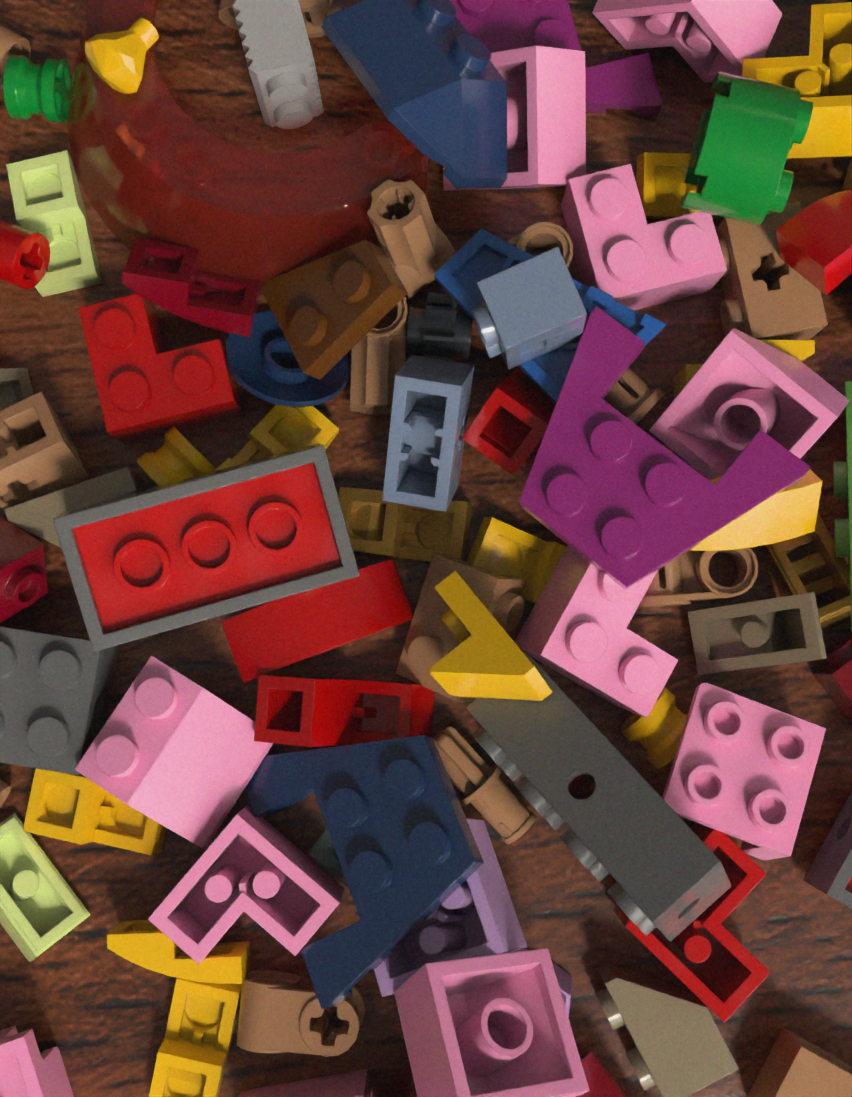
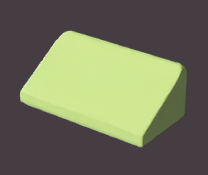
M14 813L0 823V924L26 959L31 962L88 918L90 913L29 832L23 831L24 825Z

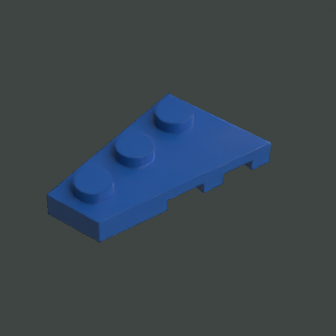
M480 229L434 274V278L475 321L471 308L481 304L477 282L535 256ZM572 279L587 312L584 329L591 312L596 306L645 342L644 347L666 326L665 323L646 313L642 315L613 300V296L593 286L589 288ZM581 338L518 365L555 405Z

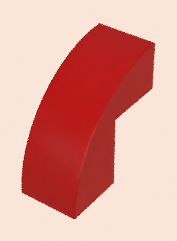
M852 190L837 192L814 202L776 230L780 259L826 296L852 274Z
M517 367L510 376L495 388L462 439L508 473L515 476L542 441L555 404Z
M393 560L358 569L360 576L273 600L221 622L243 683L257 679L259 675H268L337 647L381 633L412 620L414 615Z
M259 675L254 741L320 747L359 744L419 735L432 737L435 692L422 686V684L407 682Z

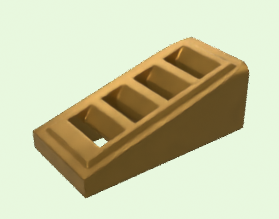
M817 513L815 532L760 546L782 597L815 592V597L818 599L833 592L837 601L818 609L822 632L851 620L849 565L844 557H835V541L819 513ZM812 544L815 551L814 554L793 563L790 562L788 554ZM821 568L823 569L825 578L806 586L803 585L800 577Z

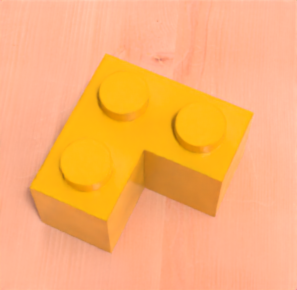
M852 2L811 5L809 55L743 59L742 77L799 89L801 100L813 102L812 115L806 135L801 144L793 143L787 159L852 156Z

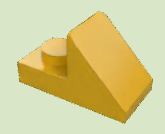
M456 571L434 587L450 608L440 618L460 642L457 647L429 669V673L448 694L458 697L542 701L552 693V690L535 666Z

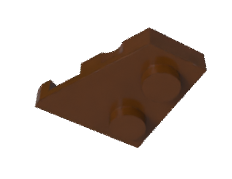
M366 239L267 280L260 287L302 372L319 380L408 294L383 249Z

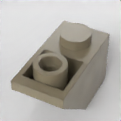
M609 962L596 968L606 987L595 992V995L613 1030L623 1025L628 1029L636 1047L625 1052L644 1091L656 1085L662 1097H688L739 1070L708 1008L690 989Z

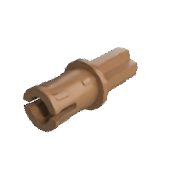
M448 726L441 730L433 739L450 781L462 793L459 798L464 805L471 803L502 836V840L506 844L515 842L533 825L537 816L532 811H529L499 778L501 769L497 765L489 767L455 728Z

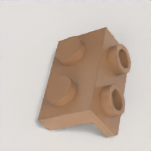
M433 553L395 674L417 684H422V686L456 702L474 701L475 697H458L448 694L429 673V669L460 644L440 618L450 608L434 587L456 571L507 634L510 635V632L519 624L524 612L525 603L522 595L526 581L516 576L498 575L448 554Z

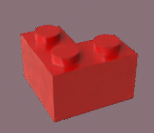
M138 294L78 308L107 433L123 444L127 445L164 436L172 426L176 427L179 431H184L245 416L238 383L228 369L225 347L220 339L166 351L158 313L147 299Z
M694 822L690 829L721 861L731 887L671 942L657 927L646 936L618 905L613 911L623 925L725 1023L771 972L721 923L767 874L725 833Z

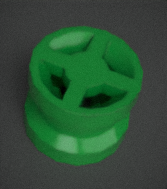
M12 54L9 56L4 68L3 94L5 106L12 119L29 120L36 114L43 115L48 122L65 123L71 109L72 84L69 67L64 59L48 58L43 64L33 63L28 56Z

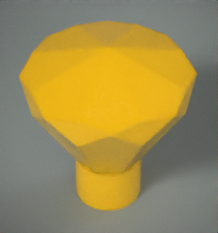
M139 18L126 31L97 34L85 41V54L95 73L112 89L123 94L135 93L142 79L146 51L159 39L156 28L148 20Z

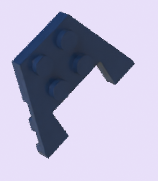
M419 735L265 756L245 787L255 817L267 818L315 794L360 917L358 922L301 949L321 1009L335 1006L344 1001L353 992L351 988L371 969L377 968L393 952V947L417 923H423L484 863L433 737Z

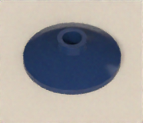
M272 311L256 313L250 337L229 333L227 338L225 356L231 375L245 390L254 396L277 405L308 407L329 401L344 389L351 373L350 352L320 380L303 373Z

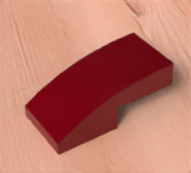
M136 238L122 272V283L153 304L179 317L223 332L250 337L259 303L261 281L199 271L200 249Z

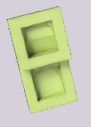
M68 151L6 164L17 222L21 227L45 236L50 246L49 265L44 277L35 286L42 297L101 284L102 278L89 220Z

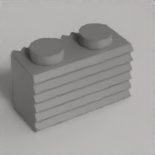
M236 0L232 8L264 123L271 127L278 126L282 129H294L308 124L313 117L323 113L324 109L315 61L299 0Z

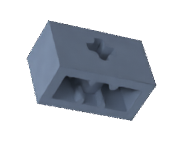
M558 247L477 282L481 304L471 308L475 318L474 323L489 358L502 354L508 370L582 337L587 312Z
M411 355L397 372L394 381L382 501L447 511L459 486L465 442L462 437L466 432L474 365Z

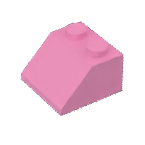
M530 46L491 53L490 61L507 82V179L501 188H456L443 175L444 191L567 186L569 179L586 175L585 51Z
M734 328L649 431L706 479L712 480L724 475L760 429L800 459L839 417L850 400L799 359Z
M151 656L74 770L135 810L197 846L206 849L273 743L254 741L255 721Z
M548 948L426 963L394 992L417 1097H576L589 1091Z

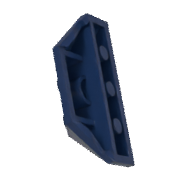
M333 0L321 28L387 119L422 154L445 168L443 175L456 188H501L507 179V82L490 61L491 53L481 41L471 36L455 16L457 10L450 0Z

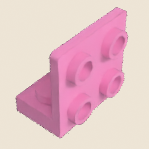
M702 683L696 687L662 799L677 815L743 840L740 849L748 855L761 860L789 857L792 854L826 728L709 683Z

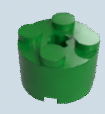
M718 71L709 91L718 94H715L711 111L703 110L684 182L696 185L695 193L688 191L682 196L681 208L760 225L765 216L771 217L773 212L782 213L794 176L793 172L784 170V166L793 143L801 144L806 135L812 115L813 102L801 100L799 89Z

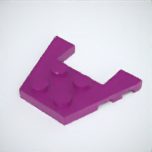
M450 0L457 10L455 15L471 36L481 41L488 48L490 53L530 46L581 51L568 0ZM649 53L591 67L585 65L586 112L605 113L608 108L635 110V116L651 117L659 114L663 104Z
M596 306L585 326L520 497L519 506L595 567L608 575L619 586L627 590L728 524L757 508L769 498L798 482L811 467L760 429L716 484L710 482L603 400L643 351L645 342Z

